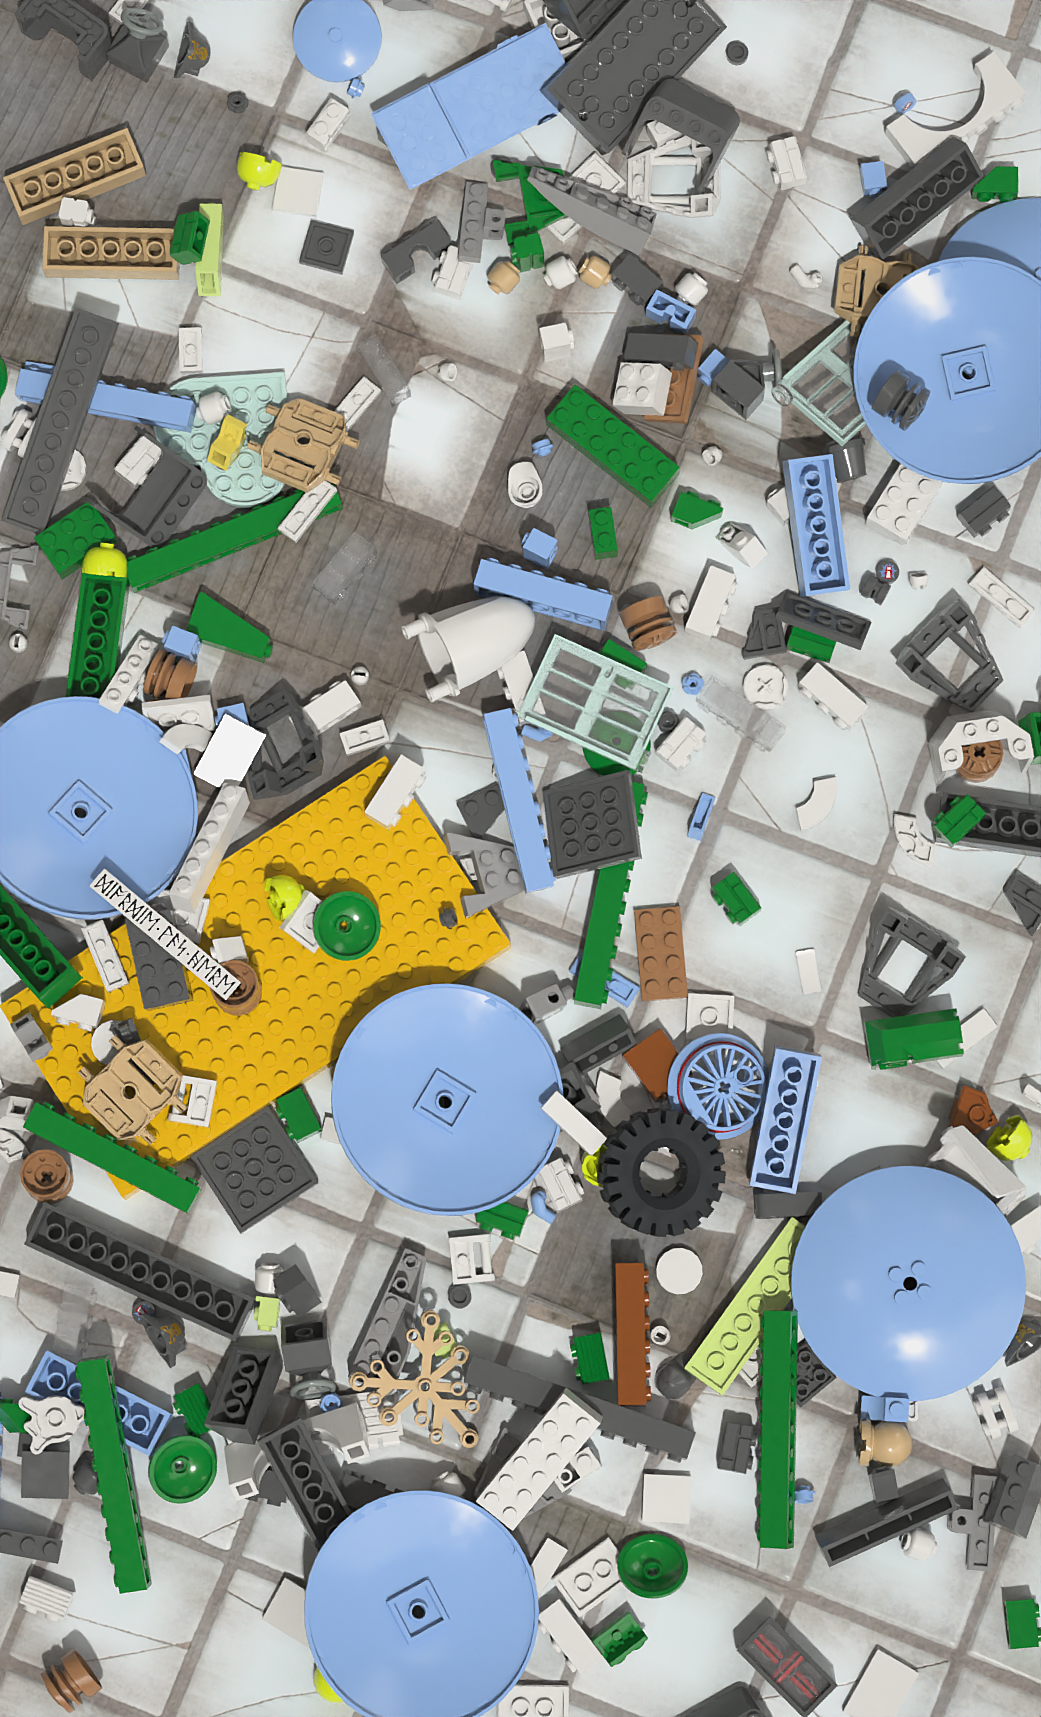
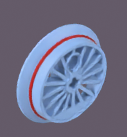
M715 1033L699 1037L680 1051L671 1066L667 1082V1092L671 1108L674 1111L693 1116L695 1120L704 1123L709 1128L708 1133L715 1135L717 1140L741 1135L752 1128L761 1118L769 1078L767 1064L752 1044L738 1036ZM727 1048L729 1050L723 1070L721 1049ZM713 1050L715 1053L717 1071L706 1054ZM736 1050L740 1052L742 1055L736 1062V1064L732 1065L734 1053ZM700 1057L704 1060L712 1076L695 1064ZM748 1059L752 1066L748 1067L743 1064ZM691 1068L695 1069L709 1081L689 1077ZM743 1069L745 1077L739 1081L737 1079V1072ZM753 1071H756L758 1079H754ZM689 1081L706 1085L707 1087L693 1089ZM719 1083L726 1084L723 1086V1092L718 1090L721 1087ZM758 1084V1094L741 1090L744 1086ZM708 1092L707 1094H705V1095L702 1096L701 1098H698L697 1095H696V1094ZM735 1093L756 1098L754 1106H750ZM709 1100L706 1106L703 1107L702 1103ZM734 1100L749 1110V1113L744 1118ZM728 1104L738 1119L736 1123L731 1124ZM714 1106L712 1118L710 1119L708 1113ZM721 1106L725 1126H717Z

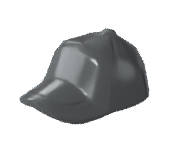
M680 1354L665 1363L657 1371L654 1379L655 1387L665 1398H681L688 1392L696 1380V1377L684 1369L693 1357L692 1354Z

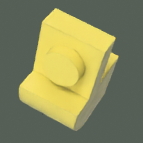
M227 414L223 420L219 436L211 445L207 461L227 471L237 458L246 440L247 435L245 431L247 424Z

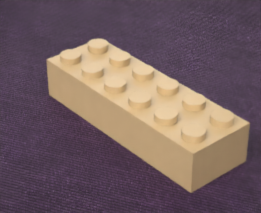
M125 128L5 176L3 179L21 223L25 225L60 211L61 201L64 197L73 198L75 201L77 199L85 201L145 177L146 173L128 128Z
M44 226L42 270L46 278L179 280L180 263L170 256L174 229Z

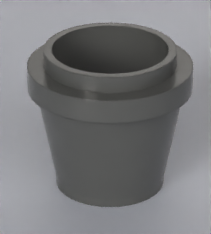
M854 435L843 446L836 441L824 444L825 448L821 450L822 455L833 454L837 483L867 475L864 445L866 443L864 438H859V435Z

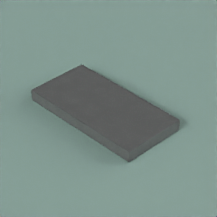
M786 591L775 617L776 620L861 650L872 623L871 621Z

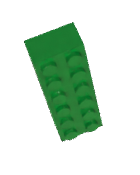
M576 385L571 388L546 418L547 426L650 508H652L680 473L678 465Z
M82 573L65 697L76 696L100 699L119 669L130 588L127 578Z
M0 885V956L33 994L49 1009L83 977Z

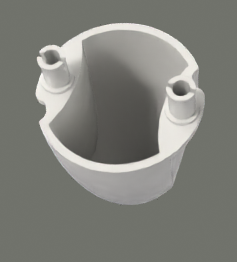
M498 596L464 603L431 615L428 613L419 614L418 620L401 626V629L406 639L418 635L425 659L439 683L425 690L429 701L434 702L446 695H459L460 689L486 677L514 658L523 649L533 633L535 615L525 602L510 597Z

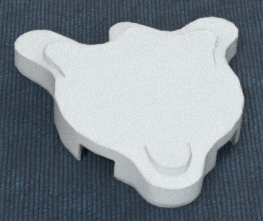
M60 1395L49 1396L42 1400L23 1396L19 1400V1407L32 1416V1419L24 1424V1429L33 1437L30 1449L34 1454H40L51 1443H60L72 1437L81 1421L84 1420V1412H86L84 1406L77 1405L69 1398Z

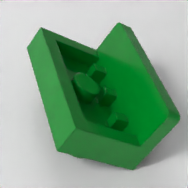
M626 1610L592 1636L590 1640L610 1667L622 1663L632 1651L640 1649L645 1641L648 1640V1637L628 1610Z

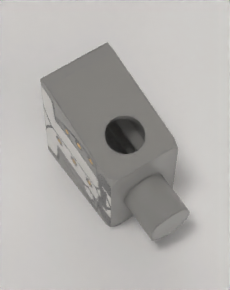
M554 984L525 998L519 1008L536 1025L564 1010L567 1001L574 998L575 993L570 985L560 989L557 984Z

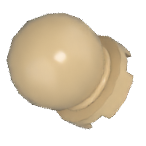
M871 1419L860 1420L859 1433H861L863 1445H858L859 1465L869 1466V1461L873 1459L878 1465L893 1467L899 1466L908 1459L913 1443L909 1430L901 1423L881 1421L873 1426L871 1425Z

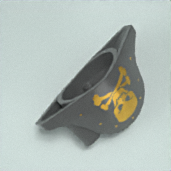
M190 21L186 23L174 74L176 79L180 78L184 73L198 76L200 68H203L210 59L211 52L208 43L198 35L193 23Z
M146 1313L141 1314L139 1318L155 1349L170 1368L176 1365V1355L186 1350V1345L184 1344L185 1332L182 1324L173 1317L157 1318Z
M1036 1319L1031 1322L1020 1321L1017 1331L1007 1348L1006 1367L1027 1358L1041 1348V1325Z

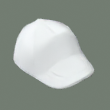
M521 462L513 465L508 474V493L511 501L522 508H530L537 505L542 498L543 489L534 465L531 462Z

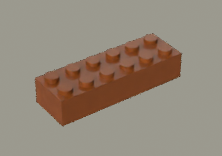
M616 1263L618 1405L622 1407H646V1401H651V1386H646V1378L651 1377L650 1362H646V1354H650V1339H645V1331L650 1329L649 1315H645V1307H649V1292H644V1284L649 1282V1270L644 1268V1263Z

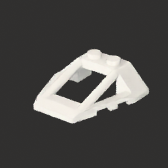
M686 135L677 140L672 139L666 142V145L657 149L652 148L628 159L627 198L641 207H648L652 210L680 217L700 218L714 216L720 203L721 162L704 194L697 193V195L651 196L652 165L697 166L698 190L712 163L713 153L709 147ZM692 146L691 153L695 156L659 157ZM675 205H691V208Z

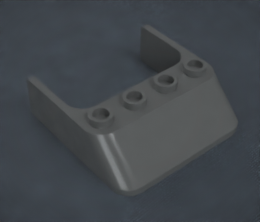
M666 79L661 82L647 102L622 154L629 157L647 120H656L711 149L713 153L712 163L697 190L698 194H704L739 127L740 116L735 110L674 79Z
M136 425L134 430L161 449V458L127 507L120 513L114 514L88 496L84 500L149 546L160 548L168 541L205 489L207 478L199 469Z

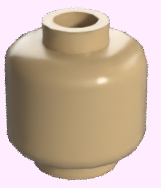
M595 255L590 258L586 257L578 269V273H580L579 278L592 288L598 289L601 285L606 286L612 277V274L609 273L611 266Z
M509 261L505 263L498 262L487 275L490 281L489 288L498 295L500 292L509 294L520 282V276L518 275L520 271Z

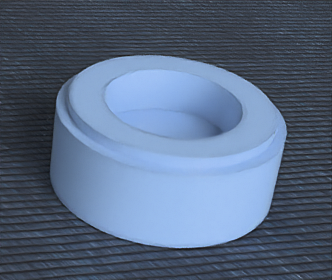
M912 93L904 94L895 102L894 108L899 114L906 113L915 106L917 100Z

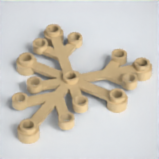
M425 1310L420 1316V1322L425 1327L424 1341L420 1338V1333L415 1328H410L405 1333L408 1342L413 1343L422 1353L421 1374L414 1380L393 1379L384 1368L383 1362L380 1359H373L369 1365L370 1370L374 1374H378L380 1378L367 1377L363 1372L355 1371L349 1376V1385L355 1391H362L366 1387L378 1388L375 1392H370L367 1395L366 1400L371 1407L379 1406L381 1399L392 1389L411 1390L393 1407L385 1406L381 1408L378 1417L385 1426L394 1425L398 1420V1415L417 1398L418 1408L414 1421L420 1427L426 1426L429 1423L427 1415L429 1398L434 1404L432 1431L429 1434L431 1442L434 1444L443 1442L442 1421L444 1416L459 1433L460 1443L466 1448H472L478 1442V1434L472 1428H466L451 1409L467 1410L473 1414L478 1412L480 1408L479 1402L474 1398L468 1400L441 1399L436 1393L452 1392L455 1396H460L464 1393L465 1386L460 1381L452 1383L437 1381L457 1364H465L470 1356L469 1351L463 1345L453 1346L450 1350V1358L430 1374L432 1355L443 1345L451 1344L453 1336L449 1331L443 1330L439 1333L438 1338L433 1341L434 1329L439 1325L440 1318L434 1310ZM433 1316L435 1318L433 1324H427L428 1317ZM416 1332L417 1337L413 1340L409 1339V1334ZM444 1334H449L450 1336L447 1342H443L441 1339ZM460 1351L464 1352V1357L457 1359V1353ZM378 1362L381 1364V1368L379 1370H373V1365ZM357 1378H362V1385H355V1380ZM424 1382L429 1384L426 1390L421 1389V1384ZM457 1384L461 1385V1390L454 1392V1386ZM374 1395L377 1396L378 1401L371 1403L370 1398ZM471 1402L476 1403V1408L473 1410L468 1408ZM387 1413H392V1420L386 1421L385 1415ZM421 1415L426 1417L423 1423L418 1422V1417ZM440 1433V1439L437 1441L433 1440V1435ZM468 1435L473 1436V1440L470 1443L465 1441Z

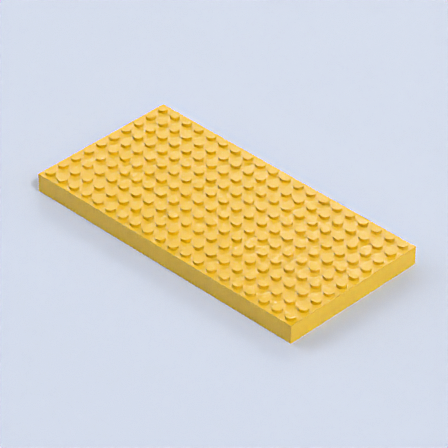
M386 756L220 862L203 896L205 899H210V905L200 945L197 946L212 958L210 947L214 946L212 940L242 937L249 960L246 963L255 971L262 986V998L252 1012L243 1016H233L225 1013L214 1000L210 987L187 967L186 970L193 1001L152 1011L144 1010L126 924L110 933L109 936L128 979V985L108 993L91 951L87 948L68 960L83 978L49 1009L28 987L0 1005L10 1024L30 1012L53 1048L46 1057L35 1060V1063L68 1114L76 1118L75 1123L81 1126L87 1123L97 1129L96 1134L102 1137L104 1134H108L117 1139L83 1105L87 1082L78 1072L85 1066L93 1076H97L107 1066L94 1056L91 1047L92 1036L96 1029L92 1028L91 1032L78 1028L79 1024L71 1022L69 1026L56 1023V1018H53L51 1015L52 1010L80 994L105 1001L106 1004L100 1025L111 1020L122 1022L132 1018L141 1041L148 1039L184 1076L217 1081L209 1128L168 1121L169 1113H172L173 1105L171 1104L167 1105L146 1126L147 1130L157 1138L150 1146L141 1136L124 1140L117 1139L115 1143L123 1148L125 1144L138 1150L136 1155L142 1158L145 1155L158 1161L157 1166L165 1169L166 1165L174 1169L190 1159L191 1155L266 1106H271L277 1102V1099L294 1091L335 1064L346 1040L355 1027L370 1011L385 1000L419 986L457 984L511 949V943L488 909L465 919L460 899L463 896L477 895V892L453 856H448L445 844L414 798L408 808L404 806L400 814L402 817L396 827L391 826L389 830L365 816V810L393 768ZM277 875L291 876L299 885L302 884L305 890L310 891L321 901L334 893L342 891H352L364 895L375 905L380 916L381 931L376 945L365 956L351 961L332 958L324 953L320 947L315 953L310 952L279 928L283 922L274 918L268 906L267 899L270 898V893L264 890L265 879ZM444 907L447 909L454 908L458 925L452 927V929H447L446 926L443 927L441 925L439 914L443 912ZM344 921L339 924L341 930L346 927ZM239 988V989H235L233 992H234V994H235L236 992L241 993L242 990H241V988ZM154 1084V1087L162 1093L163 1090L157 1084ZM186 1084L183 1103L186 1106H189L192 1085ZM126 1086V1095L135 1097L136 1091L134 1087ZM188 1107L181 1115L187 1116ZM106 1172L124 1200L141 1191V1189Z

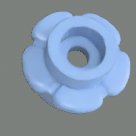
M353 78L346 94L352 96V99L355 96L360 97L365 85L361 84L363 80Z
M549 439L536 442L532 445L534 449L533 454H538L539 457L552 453L551 449L554 445L550 443Z
M696 673L685 676L682 680L683 691L688 695L700 694L704 687V680Z
M336 1393L325 1394L321 1398L320 1409L323 1413L343 1407V1402ZM330 1402H333V1403H334V1405H333L332 1407L329 1406V1403H330Z
M810 1486L796 1487L795 1503L807 1504L813 1502L815 1491L810 1490Z

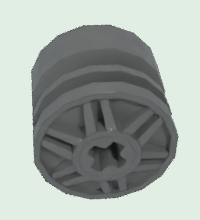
M896 370L880 390L871 409L884 418L893 411L894 414L891 422L895 425L901 420L899 428L905 431L923 412L931 391L924 388L919 393L921 389V384L919 383L908 389L911 378L900 370Z

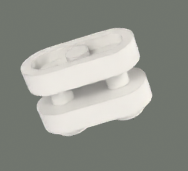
M24 408L20 411L17 410L12 417L11 427L3 432L0 439L2 448L10 452L15 447L19 448L18 456L22 458L24 457L36 419L34 421L31 420V412ZM26 428H28L29 431L27 432L25 438L21 440L23 433L25 432Z
M1003 1386L994 1389V1397L988 1398L984 1392L976 1395L977 1400L973 1401L977 1414L982 1413L985 1421L981 1424L985 1436H990L992 1440L1001 1437L1000 1429L1007 1427L1009 1433L1019 1431L1015 1415ZM999 1405L1003 1419L996 1421L992 1407Z

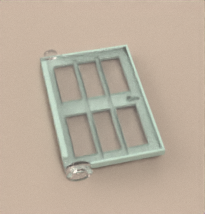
M847 320L790 370L771 390V394L778 404L788 406L792 403L841 446L847 443L866 425L859 408L854 385L855 352L860 336L855 337V333L853 337L850 335L851 323ZM863 324L860 325V334L864 327Z
M555 634L525 700L519 699L515 711L518 712L517 718L642 773L651 755V752L645 749L673 691V687Z

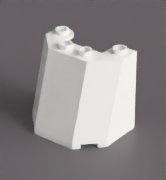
M992 709L947 716L928 742L935 786L941 785L946 771L956 770L962 765L963 745L1007 739L1011 756L1019 759L1021 773H1026L1034 758L1030 734Z
M963 1125L955 1128L952 1126L948 1127L941 1133L942 1138L940 1142L942 1143V1148L927 1158L928 1162L924 1167L952 1174L970 1183L985 1194L1006 1218L1025 1198V1185Z

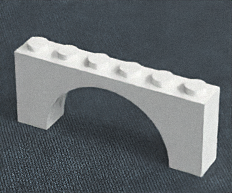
M994 51L975 65L974 73L980 81L983 100L979 111L968 123L949 131H932L916 125L903 114L886 126L885 135L911 169L952 136L967 144L970 141V137L975 134H982L987 130L990 123L993 121L995 123L999 122L1006 116V112L1010 109L1014 111L1024 103L1023 100L1026 92Z
M357 1402L302 1420L314 1444H328L338 1448L344 1453L348 1464L371 1457L364 1417ZM271 1431L258 1435L257 1439L263 1437ZM257 1440L255 1445L233 1443L224 1446L229 1486L236 1500L239 1501L259 1494L261 1478L270 1464Z

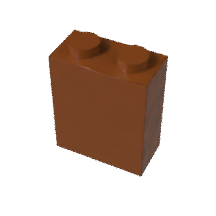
M660 1028L623 1054V1059L654 1102L659 1099L661 1102L668 1099V1076L671 1066L679 1053ZM691 1070L688 1075L689 1077L693 1075V1072Z

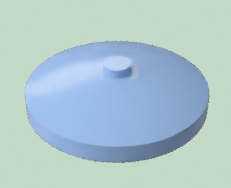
M312 0L302 9L296 19L293 30L294 49L302 65L317 78L336 83L351 81L353 78H358L366 73L376 61L382 44L381 26L373 10L363 0Z

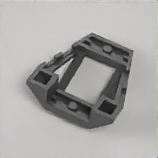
M960 599L937 613L904 646L895 663L910 680L969 712H974L1004 681L993 656L986 646V640L977 626L978 622L975 616ZM964 626L981 655L957 633ZM947 637L981 667L976 675L960 691L925 660ZM923 669L939 685H937L936 683H934L933 681H931L919 672Z
M287 690L279 691L250 709V726L266 734L262 742L276 771L273 772L266 769L262 771L260 745L252 760V771H249L248 776L253 799L259 800L287 795L322 775L324 759L316 732ZM289 714L304 747L299 749L301 759L284 768L266 727Z
M887 907L875 926L858 996L890 1017L904 1016L951 979L966 956L949 940L913 917ZM885 933L893 938L876 962ZM902 940L930 957L905 997L877 979ZM936 965L943 969V971L938 976H936L920 992V990L922 989L923 985L933 972Z

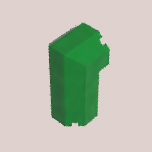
M957 1008L865 1021L864 1028L871 1070H876L877 1065H879L880 1070L905 1067L909 1060L912 1061V1064L962 1057L964 1049H959L958 1044L963 1043L960 1019L959 1016H956Z

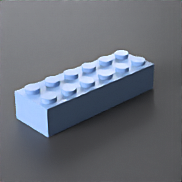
M833 454L782 461L800 596L850 590Z
M493 558L481 559L474 581L476 596L484 598L502 596L518 599L525 602L534 612L602 631L606 630L613 606V595H609L610 592L599 588L596 591L587 588V585L575 582L573 585L566 583V580L561 577L553 576V578H548L542 572L531 570V572L523 571L522 567L514 564L505 566Z
M774 1046L750 1171V1186L796 1194L822 1060L821 1054Z
M46 1350L25 1393L39 1400L49 1396L60 1395L69 1398L77 1405L85 1407L79 1395V1391L82 1388L81 1382L77 1380L75 1374V1367L77 1365ZM115 1385L126 1444L152 1457L173 1414Z

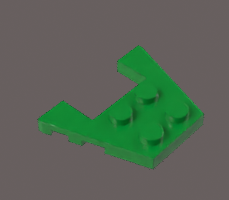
M493 160L496 182L513 179L520 180L527 221L504 225L508 246L514 244V238L527 237V235L536 233L567 217L527 180L532 168L531 166ZM534 166L563 176L562 169Z

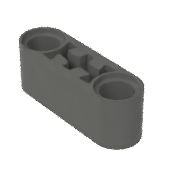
M822 1192L755 1195L756 1219L812 1217L817 1208L822 1204Z

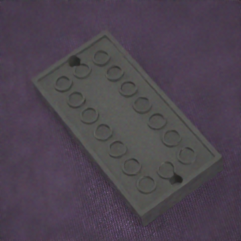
M626 0L540 92L601 155L608 154L636 125L647 102L661 82L666 79L677 81L727 26L702 0Z

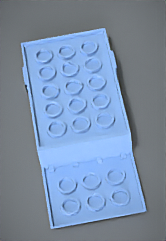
M546 23L519 37L516 35L497 45L498 48L371 113L410 190L536 124L539 126L557 116L559 111L540 91L566 65V62Z

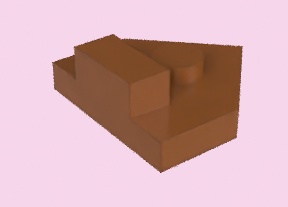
M965 1085L961 1086L959 1095L955 1097L948 1117L950 1119L948 1127L952 1126L955 1128L963 1125L972 1135H975L999 1122L992 1112L985 1093Z

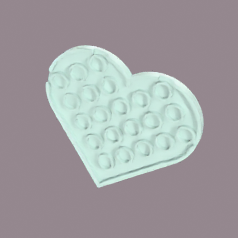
M285 372L192 378L173 385L167 392L170 394V397L187 396L192 399L197 407H199V399L214 392L226 395L231 405L229 415L247 424L245 431L247 437L240 453L227 471L207 461L211 445L219 436L223 421L209 425L204 419L200 420L196 412L191 433L153 426L156 439L194 467H201V472L207 478L208 489L215 497L226 504L242 508L255 507L270 501L279 494L285 484L262 475L261 455L247 449V445L250 440L262 445L273 430L277 417L266 413V408L268 404H271L281 409L287 403ZM276 450L274 451L275 454H278L291 460L290 456H286L283 453L278 452Z

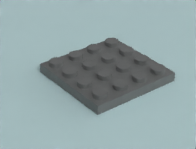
M625 770L543 791L554 878L560 879L642 859L631 772Z
M266 1106L190 1156L240 1234L318 1184V1181L269 1106Z

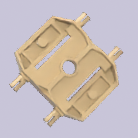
M864 245L859 246V254L856 257L840 264L834 312L851 323L850 335L852 337L854 333L855 337L860 336V325L865 324L874 307L884 296L877 291V288L884 287L889 291L903 279V276L906 277L919 269L914 263H911L912 253H903V261L884 262L876 257L867 256L868 247L865 246L863 251ZM862 270H865L862 306L858 307Z
M301 398L285 403L281 409L268 404L266 413L277 417L273 430L262 445L252 440L247 445V449L261 455L262 475L307 493L322 484L323 481H328L338 486L342 477L330 473V468L341 446L345 444L357 449L360 444V440L348 436L345 416ZM301 437H306L310 442L303 445L298 443L297 440ZM276 450L278 452L283 453L286 456H291L293 458L301 460L306 464H311L315 466V468L312 469L298 462L275 454L274 451Z
M115 1034L109 1042L118 1052L111 1062L97 1076H93L85 1066L78 1072L87 1082L83 1105L118 1140L141 1136L150 1146L157 1138L147 1130L146 1126L167 1105L172 1104L180 1114L188 1107L177 1095L183 1074L148 1039L127 1045ZM130 1058L163 1090L162 1093L128 1061ZM126 1086L134 1087L136 1090L135 1097L126 1095Z

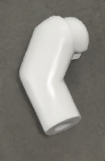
M799 265L790 270V273L801 287L817 288L823 281L820 273L816 272L815 274L807 275Z

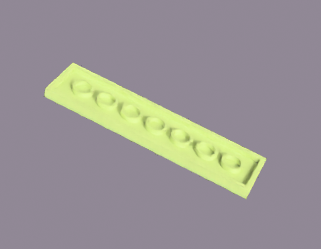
M793 1217L684 1368L721 1396L724 1395L760 1344L764 1329L761 1328V1317L764 1315V1310H784L792 1299V1264L799 1239L805 1229V1226Z

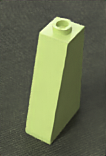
M200 204L199 213L210 220L202 261L196 262L195 266L198 295L221 296L222 204Z

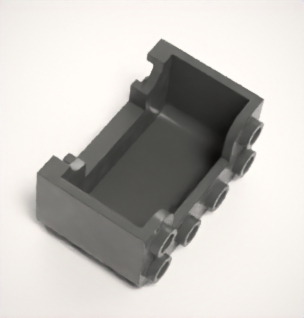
M24 0L15 12L21 33L30 39L41 40L53 28L74 42L79 48L77 58L79 60L78 67L80 73L89 80L93 81L107 63L106 52L112 44L107 25L73 0Z

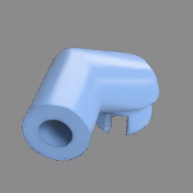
M526 724L521 732V735L538 742L553 735L539 727L536 729Z
M538 1190L531 1196L533 1213L549 1224H552L557 1214L546 1208L545 1199L547 1196L545 1192Z

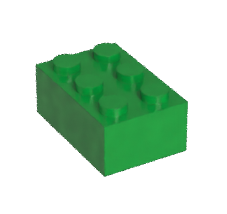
M88 502L34 537L37 545L62 580L82 567L84 556L91 548L100 547V543L114 545L118 543L114 533L98 510Z

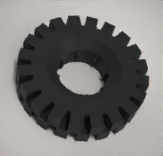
M653 1108L647 1109V1112L639 1111L630 1115L631 1120H622L615 1127L617 1130L615 1135H608L604 1142V1145L608 1148L605 1153L600 1152L598 1163L602 1164V1171H597V1182L603 1185L600 1194L603 1201L610 1205L607 1209L614 1217L619 1218L625 1226L655 1237L681 1235L685 1233L684 1229L686 1228L693 1230L701 1224L699 1221L701 1217L708 1218L714 1211V1208L711 1207L712 1202H719L723 1191L718 1190L719 1183H725L726 1172L721 1171L720 1165L725 1164L723 1152H719L716 1148L720 1145L715 1135L708 1133L709 1128L704 1123L695 1120V1117L686 1113L670 1109ZM658 1148H669V1153H675L680 1163L679 1181L675 1183L676 1186L669 1193H662V1196H651V1192L645 1191L640 1181L642 1179L639 1176L641 1163L645 1161L644 1158L651 1151H658Z

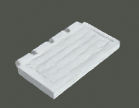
M394 1389L391 1396L385 1395L377 1407H371L367 1403L366 1398L370 1392L340 1396L343 1407L357 1402L364 1417L369 1449L379 1448L378 1439L380 1438L383 1439L384 1447L400 1445L399 1436L404 1435L401 1413L398 1415L397 1422L392 1426L383 1425L378 1417L381 1408L385 1406L393 1407L399 1401L398 1389ZM375 1395L370 1398L371 1403L378 1401V1397ZM321 1399L305 1401L307 1419L323 1414L320 1409ZM333 1402L329 1403V1406L331 1407L334 1405ZM387 1413L385 1415V1420H392L393 1414ZM315 1443L321 1456L333 1454L331 1445ZM337 1448V1454L343 1453Z

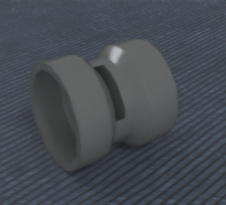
M871 575L861 596L872 598L876 604L881 606L891 585L880 583L876 577Z

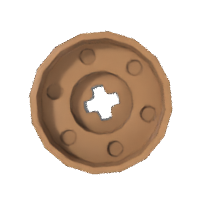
M654 596L641 600L619 613L625 629L636 628L628 635L629 640L634 641L632 643L634 651L654 648L677 634L675 626H670L673 623L672 618H661L668 612L663 596Z
M160 649L146 672L143 692L151 695L154 691V697L159 698L166 690L165 700L186 698L192 688L198 664L182 658L175 666L176 655L171 653L167 657V651Z
M1000 740L963 745V763L955 771L958 776L968 782L980 783L987 781L994 776L1002 762V743ZM980 750L983 751L982 757H981V756H978V757H975V756H974V754H975L976 751H977V752H979Z
M229 960L220 964L241 982L236 989L241 988L242 992H236L235 994L233 992L225 1000L210 987L217 1005L225 1013L233 1016H243L252 1012L262 998V986L255 971L247 963L240 960Z
M47 1149L38 1150L28 1155L22 1163L20 1170L21 1183L30 1196L38 1202L58 1203L65 1199L72 1190L74 1182L73 1172L64 1158L57 1152ZM48 1175L53 1181L49 1183L44 1177Z
M72 1649L60 1658L65 1669L61 1671L54 1664L50 1666L54 1677L47 1670L41 1673L49 1694L68 1713L75 1710L71 1699L78 1706L83 1704L79 1695L81 1691L91 1698L103 1688L92 1669L75 1649Z

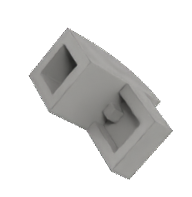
M30 1012L10 1024L33 1062L46 1057L49 1051L52 1050V1045Z

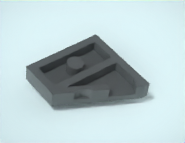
M779 607L756 611L748 642L743 652L744 660L787 652L782 621L775 619Z
M498 784L457 803V807L472 837L482 840L481 838L505 810Z
M1017 874L1005 892V896L1029 935L1033 936L1041 923V888Z

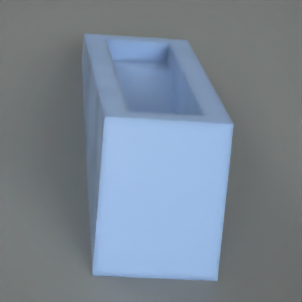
M702 793L687 837L701 841L716 797Z

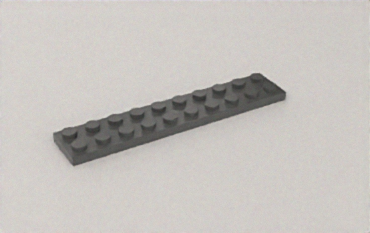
M75 308L1 521L36 534H40L48 528L119 325L118 322Z

